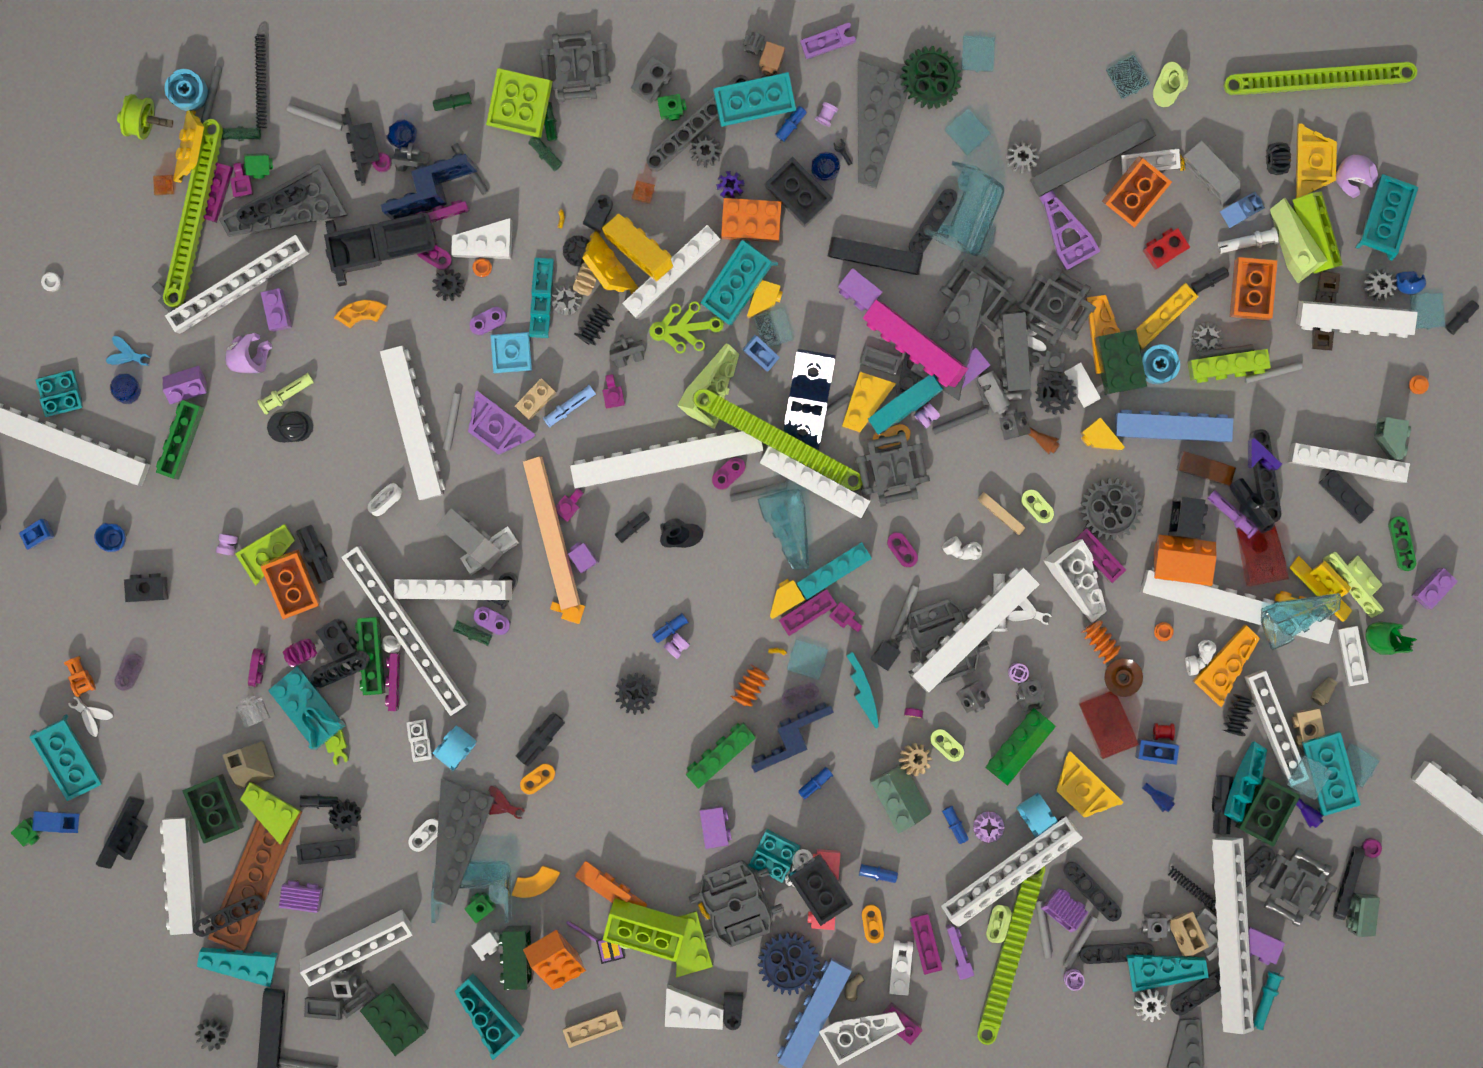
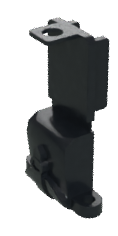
M419 213L338 232L334 220L325 221L327 234H324L326 256L329 259L331 272L335 274L339 287L347 285V272L377 267L384 260L432 251L437 244L434 226L430 222V217L427 213Z

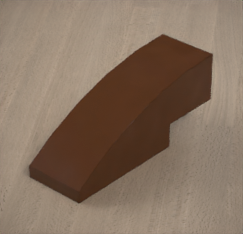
M1182 451L1176 470L1230 486L1236 467Z

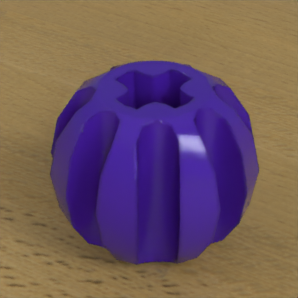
M725 171L727 177L720 175L718 180L722 183L716 184L717 190L723 189V192L720 194L723 198L729 194L730 198L736 199L734 193L739 195L743 193V190L739 187L745 186L744 180L738 181L741 175L737 172L732 176L731 171ZM728 181H730V183H734L733 189H731L730 187L726 188Z

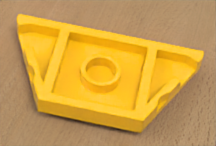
M188 110L186 112L184 127L179 134L181 142L175 155L177 159L173 177L175 182L181 183L183 175L187 176L197 165L204 126L200 122V118L195 116L196 111Z
M1300 123L1297 124L1296 198L1305 196L1336 181L1337 142L1324 137L1317 131L1308 129Z
M594 231L590 235L591 240L586 246V252H584L582 259L605 289L618 292L630 290L631 294H633L639 287L628 274L625 266L617 259L613 250L608 247L600 234Z
M1071 751L1067 752L1056 791L1084 818L1124 803Z

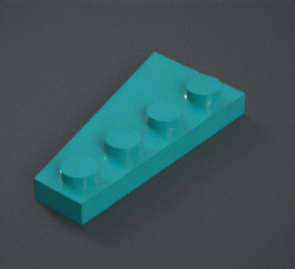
M202 947L199 951L197 967L271 987L278 953L266 955L254 951V953H244L243 950L227 952L226 949Z
M1126 955L1133 992L1209 978L1205 957Z

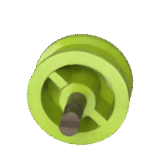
M134 94L124 97L122 110L117 116V122L120 123L123 136L136 135L141 140H145L149 136L153 124L172 128L173 120L154 117L155 108L153 100L148 97L139 99Z

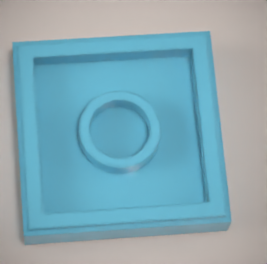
M529 332L491 335L494 374L532 371Z

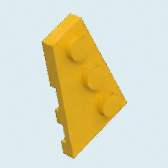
M860 372L842 427L861 432L869 421L868 418L876 412L896 383Z

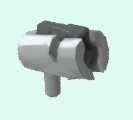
M994 370L977 378L976 384L983 404L990 405L993 413L998 412L1000 415L1009 410L1008 406L1011 405L1009 400L1022 399L1021 392L1008 393L1006 389L1002 388V382L996 376Z

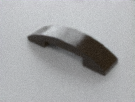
M1320 272L1315 302L1336 303V294L1339 292L1340 273ZM1313 327L1312 349L1332 351L1333 329L1332 332L1321 331L1318 327Z

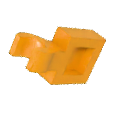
M552 601L550 609L563 613L561 619L580 624L585 605L581 604L561 610L560 604Z

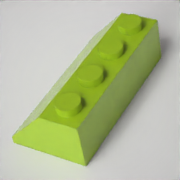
M614 898L603 941L676 962L688 920Z

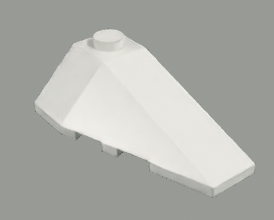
M1083 539L1057 548L1043 560L1055 579L1091 623L1095 622L1107 611L1102 591L1098 586V575L1094 571L1093 556Z
M890 1012L838 1021L820 1030L819 1033L837 1065H840L905 1030V1027L897 1013Z

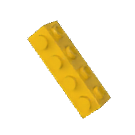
M618 213L602 227L605 238L656 282L673 268L670 253L665 249L661 250L654 239L647 238L641 228L637 229L634 227V224L628 217L624 218Z

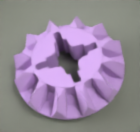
M994 812L981 813L977 816L973 825L975 835L981 841L988 843L997 841L1003 835L1005 828L1002 818ZM988 819H990L992 826L997 827L991 829L990 835H988L987 829L981 828L987 825Z

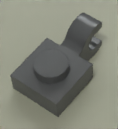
M156 282L152 288L162 296L158 302L170 313L176 308L164 303L163 294L165 287L160 282ZM172 293L170 301L175 303L178 300V294Z

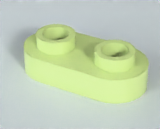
M1027 490L1022 494L1021 502L1023 506L1038 522L1048 523L1052 520L1054 516L1052 507L1037 491ZM1028 496L1034 497L1032 503L1027 501ZM1042 510L1047 512L1046 517L1040 516Z
M936 729L932 732L930 736L932 745L948 760L956 762L962 759L964 755L963 747L948 732L943 729ZM942 735L943 741L938 742L936 737ZM956 748L957 754L952 755L950 753L951 749Z
M997 905L992 910L986 932L988 940L992 943H1001L1006 938L1012 916L1008 906Z

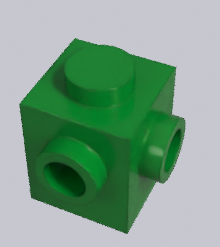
M680 94L657 98L661 120L669 119V121H676L681 116H684L683 111L686 110L685 99H681Z
M267 153L244 154L245 174L253 175V178H265V175H270L269 170H273L272 158H269Z
M31 817L24 819L11 832L23 847L29 844L31 846L40 839L39 835L43 832L32 830L33 819Z
M477 892L469 899L471 903L464 909L473 921L478 923L495 909L496 906L494 904L496 902L490 894L486 895L483 892L479 895Z

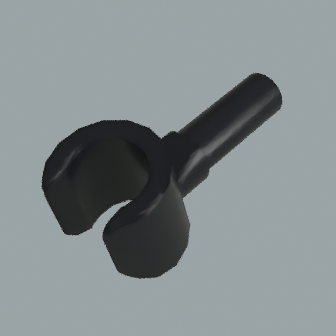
M840 139L843 146L838 148L834 143V149L836 152L841 153L849 166L853 163L845 150L844 140Z

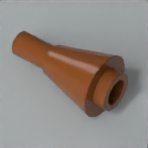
M1029 427L1031 434L1028 435L1034 438L1048 455L1051 452L1055 453L1060 446L1058 443L1059 438L1039 433Z

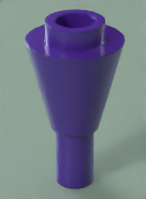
M1299 798L1296 806L1300 809L1309 828L1312 826L1314 828L1318 827L1324 821L1322 819L1323 815L1311 806L1306 805Z

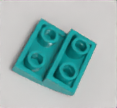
M74 369L35 379L45 417L83 408Z
M766 829L749 862V866L758 871L768 868L770 873L768 876L783 883L793 863V856L800 850L801 846Z

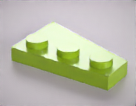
M283 524L235 553L255 586L264 577L261 569L262 563L283 555L295 541V538L287 525Z
M253 782L249 783L240 799L280 845L301 810Z
M697 911L678 916L687 919L688 923L677 958L676 978L713 967Z

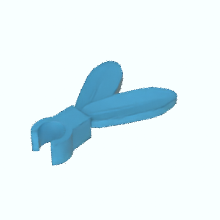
M118 336L112 337L113 344L122 353L109 356L106 359L108 364L119 365L134 360L141 365L148 366V363H143V358H151V356L137 354L125 340Z

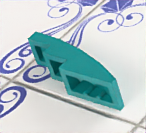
M551 258L534 259L529 337L549 338L554 259Z
M927 376L868 418L877 434L879 435L895 423H899L910 413L917 411L940 393L944 388L937 381L936 376Z
M851 651L846 656L856 672L851 674L850 677L860 690L854 697L874 727L878 728L877 710L870 685L861 665Z
M1255 741L1251 743L1242 759L1224 815L1236 822L1243 821L1246 804L1252 803L1255 785H1260L1262 782L1267 749Z

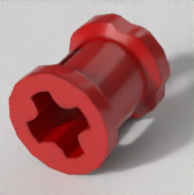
M1154 723L1153 739L1165 738L1174 741V723H1170V725Z

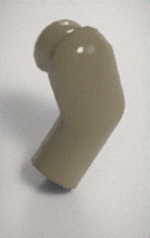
M860 973L845 984L844 995L850 1002L857 1000V986L865 981Z

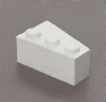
M667 984L665 1027L723 1029V1005L702 997L700 998Z

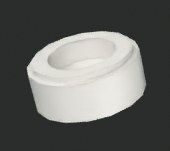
M48 272L43 275L41 284L45 290L54 292L60 289L62 280L58 274Z
M388 635L383 638L381 647L386 652L396 653L400 650L401 644L395 636Z

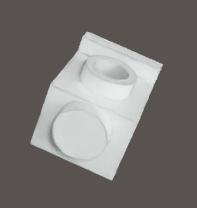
M492 929L471 945L482 961L486 959L487 953L491 955L499 949L500 934L498 932L494 933Z

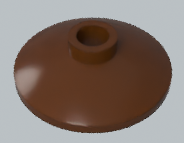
M1122 658L1113 661L1107 667L1104 680L1111 693L1120 697H1128L1135 694L1142 686L1143 673L1136 662ZM1121 674L1126 675V679L1124 681H1121L1119 679V676Z

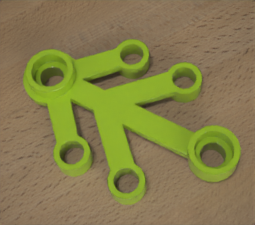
M694 301L689 304L687 312L677 325L674 326L668 325L675 316L681 313V307L678 304L671 305L670 312L662 322L653 323L649 333L654 340H665L678 354H682L686 351L685 344L677 342L669 334L678 333L692 344L696 351H703L705 348L704 341L696 339L689 332L710 329L712 332H720L724 327V323L719 317H712L706 322L687 324L693 315L700 311V304ZM697 304L698 310L693 311L691 306ZM677 306L679 312L673 313L672 308ZM718 321L720 325L715 328L712 326V323ZM662 328L663 332L658 335L655 333V330ZM697 342H701L703 344V347L701 349L696 348ZM679 344L684 346L683 351L677 350Z

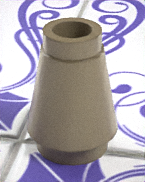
M1327 677L1326 680L1312 691L1311 699L1320 706H1324L1325 703L1328 704L1337 682Z

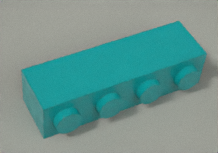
M861 542L798 581L797 585L806 599H809L871 560L872 557Z

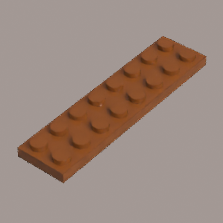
M303 811L299 813L281 845L257 819L220 910L255 894L262 896L266 902ZM252 899L253 902L246 906L247 913H250L248 909L253 906L258 908L257 905L260 904V902ZM234 907L233 914L236 917H241L243 914L242 908ZM262 910L209 934L208 939L233 950H243L245 952ZM221 914L217 915L216 923L223 925L225 917Z

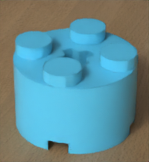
M179 69L167 78L165 94L169 101L179 109L194 111L205 105L208 87L205 81L192 70ZM188 87L189 91H187V93L185 94L183 91L187 90Z
M1168 345L1152 346L1141 355L1146 381L1149 383H1166L1175 378L1180 370V360L1177 352ZM1161 360L1163 367L1158 369L1155 362Z
M456 725L452 731L450 730L447 733L441 745H438L433 754L454 771L460 765L459 762L464 760L474 748L477 740Z
M1039 793L1031 796L1016 807L1035 838L1058 822Z

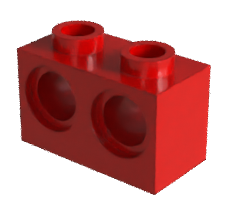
M1170 228L1162 233L1163 238L1157 241L1154 238L1145 244L1147 248L1143 252L1155 270L1190 248L1179 228L1174 231ZM1171 237L1177 239V247L1170 245L1169 239ZM1154 248H1159L1162 251L1161 257L1154 256Z

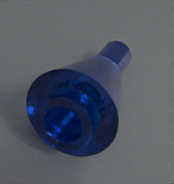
M1148 783L1142 787L1144 791L1151 795V798L1162 813L1165 810L1169 812L1175 805L1173 802L1174 797L1155 790Z

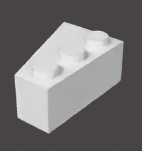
M509 218L453 235L451 255L454 258L512 259L513 221Z

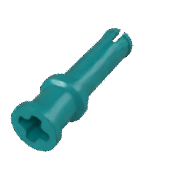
M1273 971L1267 972L1268 978L1265 986H1262L1263 995L1253 1021L1254 1028L1256 1027L1259 1030H1264L1274 997L1279 995L1278 989L1281 980H1284L1283 975Z

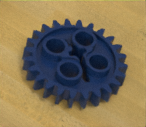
M786 932V937L779 933V939L777 940L772 936V943L765 942L768 948L761 947L764 955H758V958L763 960V962L757 964L759 967H763V969L759 970V974H765L762 981H769L767 987L774 985V992L778 988L781 989V995H783L785 990L788 991L789 995H791L792 990L799 994L798 988L800 987L805 991V984L812 985L810 978L816 980L813 972H819L815 965L820 964V961L814 960L819 955L818 953H812L815 950V946L809 947L810 940L803 942V935L798 939L796 932L792 937L789 936V932ZM783 947L787 950L789 961L793 962L791 966L795 976L794 980L791 979L788 966L784 965L786 964V959L782 950ZM793 947L799 948V955H791L790 949ZM774 953H780L782 959L776 962L772 960L771 956ZM797 966H804L806 968L805 973H796L795 969ZM778 972H786L787 978L780 980L777 977Z

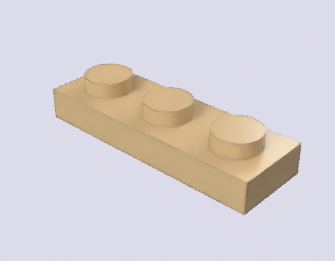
M616 1009L563 1028V1033L568 1047L571 1048L623 1029V1024Z

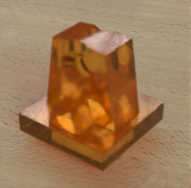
M173 175L153 176L155 196L174 194Z
M636 180L632 200L651 204L655 185Z

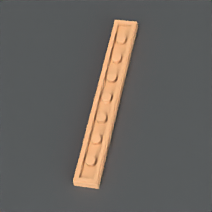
M539 456L523 461L560 608L563 610L581 605L543 457Z

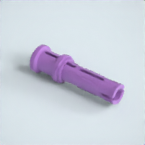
M1216 490L1207 498L1234 522L1236 528H1240L1245 532L1247 538L1250 539L1258 531L1254 522L1238 511Z

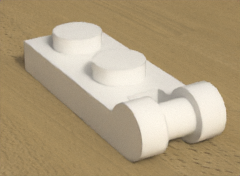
M894 940L889 994L907 996L909 994L913 942L900 943L899 940ZM899 950L906 951V956L899 955Z

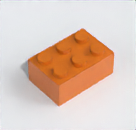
M1138 156L1102 202L1135 228L1172 181L1144 158Z
M724 198L721 238L779 243L781 201Z
M1243 257L1235 259L1230 317L1270 320L1273 318L1277 260Z
M299 549L262 563V572L282 619L319 606L320 598Z
M557 930L523 949L530 967L552 990L562 987L566 982L579 977L581 973L586 971L578 952Z

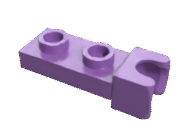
M845 23L837 26V28L800 40L806 60L854 44L856 42L854 36L846 37L844 35L846 31L850 30L851 24Z
M953 924L947 925L946 929L958 961L955 967L960 980L974 976L969 959L965 960L968 957L965 946L961 947L959 939H962L959 928H955Z

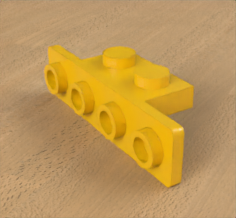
M1298 556L1289 568L1335 616L1344 622L1352 612V609L1341 597L1347 594L1351 587L1326 561L1312 569Z

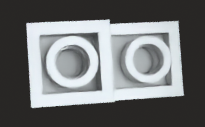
M1082 363L1064 372L1068 376V380L1072 379L1074 381L1071 386L1077 387L1074 391L1084 408L1101 399Z
M426 720L407 722L413 762L433 759Z

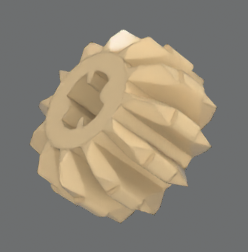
M586 263L582 264L573 289L579 294L589 296L597 278Z
M913 743L912 746H905L906 751L900 752L904 758L898 760L899 762H904L901 769L907 768L906 774L908 775L911 773L914 776H918L919 773L925 774V768L931 767L927 763V761L932 760L931 757H927L930 751H924V745L918 747L917 743Z

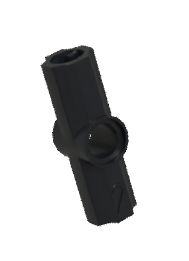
M1243 478L1236 480L1229 486L1231 492L1241 504V513L1247 518H1251L1261 534L1266 533L1275 526L1274 520L1264 508V499L1259 494L1254 493Z
M309 525L297 530V536L304 549V557L308 565L311 566L318 584L335 578L327 561L326 550L322 543L319 542L313 526Z
M552 712L544 723L528 738L529 741L517 753L516 757L518 760L529 766L541 751L543 752L550 744L554 735L565 724V721L559 715Z
M1216 775L1215 796L1212 798V812L1214 813L1212 830L1215 834H1230L1231 818L1224 815L1233 784V776Z

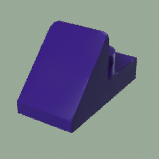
M1250 438L1248 440V468H1252L1262 459L1261 463L1265 468L1277 470L1282 463L1255 438Z

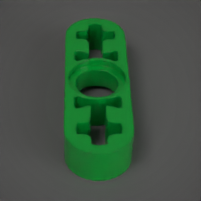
M1393 517L1390 519L1388 527L1397 566L1402 571H1411L1416 567L1417 562L1408 522L1404 517ZM1396 520L1402 522L1403 526H1400V532H1405V535L1395 536V534H1399L1398 528H1394V524L1397 523ZM1401 538L1407 541L1405 549H1400L1397 545L1398 540ZM1409 551L1410 554H1406L1407 560H1411L1408 568L1402 564L1405 561V556L1400 555L1399 552Z

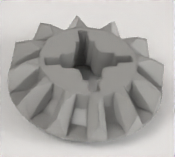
M572 285L559 286L552 293L551 304L554 310L561 315L574 314L581 306V294L575 291ZM564 292H566L568 297L574 298L569 301L568 308L564 302H558V300L564 298Z
M1202 323L1192 333V342L1198 351L1218 349L1222 344V332L1216 324ZM1207 330L1210 336L1215 337L1209 340L1208 346L1206 340L1200 338L1206 335Z

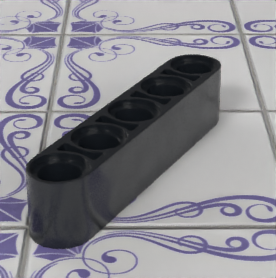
M831 237L827 255L834 259L913 275L920 274L923 255L837 237Z
M1264 429L1253 431L1249 439L1255 438L1257 433H1261L1264 437L1261 444L1273 455L1269 433ZM1258 461L1253 466L1257 494L1264 499L1266 511L1269 509L1274 510L1275 517L1273 520L1277 522L1281 518V506L1275 470H1268ZM1263 471L1269 473V479L1266 482L1261 478ZM1266 490L1272 492V498L1269 501L1264 497Z
M264 989L257 1068L280 1067L279 1059L281 1055L285 1004L284 989Z

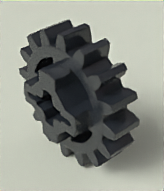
M1056 373L1055 377L1053 374H1049V379L1043 377L1044 383L1037 384L1040 390L1035 391V393L1040 394V397L1036 401L1042 402L1039 407H1046L1045 412L1049 413L1052 410V413L1057 415L1059 410L1061 414H1064L1065 408L1071 410L1069 405L1076 404L1073 397H1078V395L1073 391L1077 387L1071 386L1074 381L1072 379L1067 381V375L1061 378L1060 373ZM1061 381L1063 383L1059 386H1055V384H1053L1052 382ZM1054 390L1060 391L1058 393L1059 398L1053 397L1055 395ZM1067 391H1069L1068 399H1066ZM1058 402L1061 406L1053 407L1050 404Z
M635 673L633 678L628 674V680L622 678L621 682L623 684H617L616 686L620 689V691L615 692V695H619L616 702L622 703L620 709L627 708L626 713L633 710V714L636 715L637 710H640L641 714H643L644 708L650 709L649 703H655L651 699L657 695V693L652 692L655 685L650 686L649 684L652 680H644V674L641 678L638 677V673ZM637 681L635 686H626L629 682ZM643 685L647 687L649 695L644 693ZM636 689H638V693L642 697L637 696L636 699L632 698L633 694L630 691H635ZM623 692L628 696V703L624 700ZM638 701H643V702H645V703H644L643 705H641V706H637V707L634 706L635 703L638 702Z

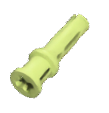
M307 372L281 390H273L271 395L262 400L259 399L257 402L267 415L270 410L278 405L282 406L284 404L283 401L313 384L314 381Z

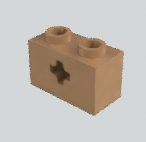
M766 42L759 63V71H762L763 75L768 77L779 74L785 56V47Z

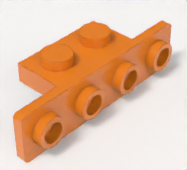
M587 861L583 863L575 875L577 879L611 903L616 898L647 907V903L631 893V889L623 883L620 885L614 881L615 878L607 872L604 874Z

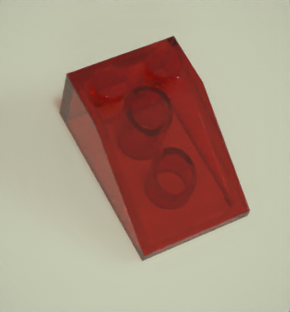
M1276 526L1262 534L1258 529L1250 539L1247 538V534L1241 529H1236L1246 586L1289 579Z
M1109 691L1079 703L1100 758L1105 759L1139 745L1117 695Z

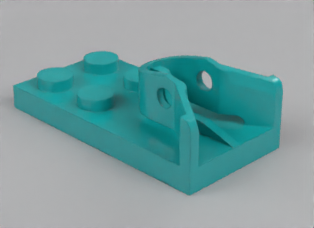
M789 72L713 88L721 127L796 111Z
M1382 174L1361 239L1355 248L1359 249L1363 245L1386 253L1388 259L1392 261L1399 253L1419 187Z
M742 240L700 303L728 325H733L771 266H777L778 262L769 259L753 247L750 241Z
M299 666L295 667L268 690L310 745L308 747L310 749L317 750L346 726Z
M67 714L61 720L43 729L33 730L29 738L66 801H69L102 785V781L67 722L69 716Z
M1337 731L1302 742L1320 806L1317 808L1323 816L1360 806L1361 803L1341 732Z

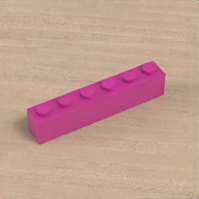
M875 300L864 315L863 319L868 322L866 325L870 329L880 331L882 333L880 336L889 343L890 341L896 344L895 348L903 354L905 352L910 355L909 359L917 365L921 363L924 366L923 370L931 376L935 374L939 377L937 381L943 386L956 387L969 369L885 303Z

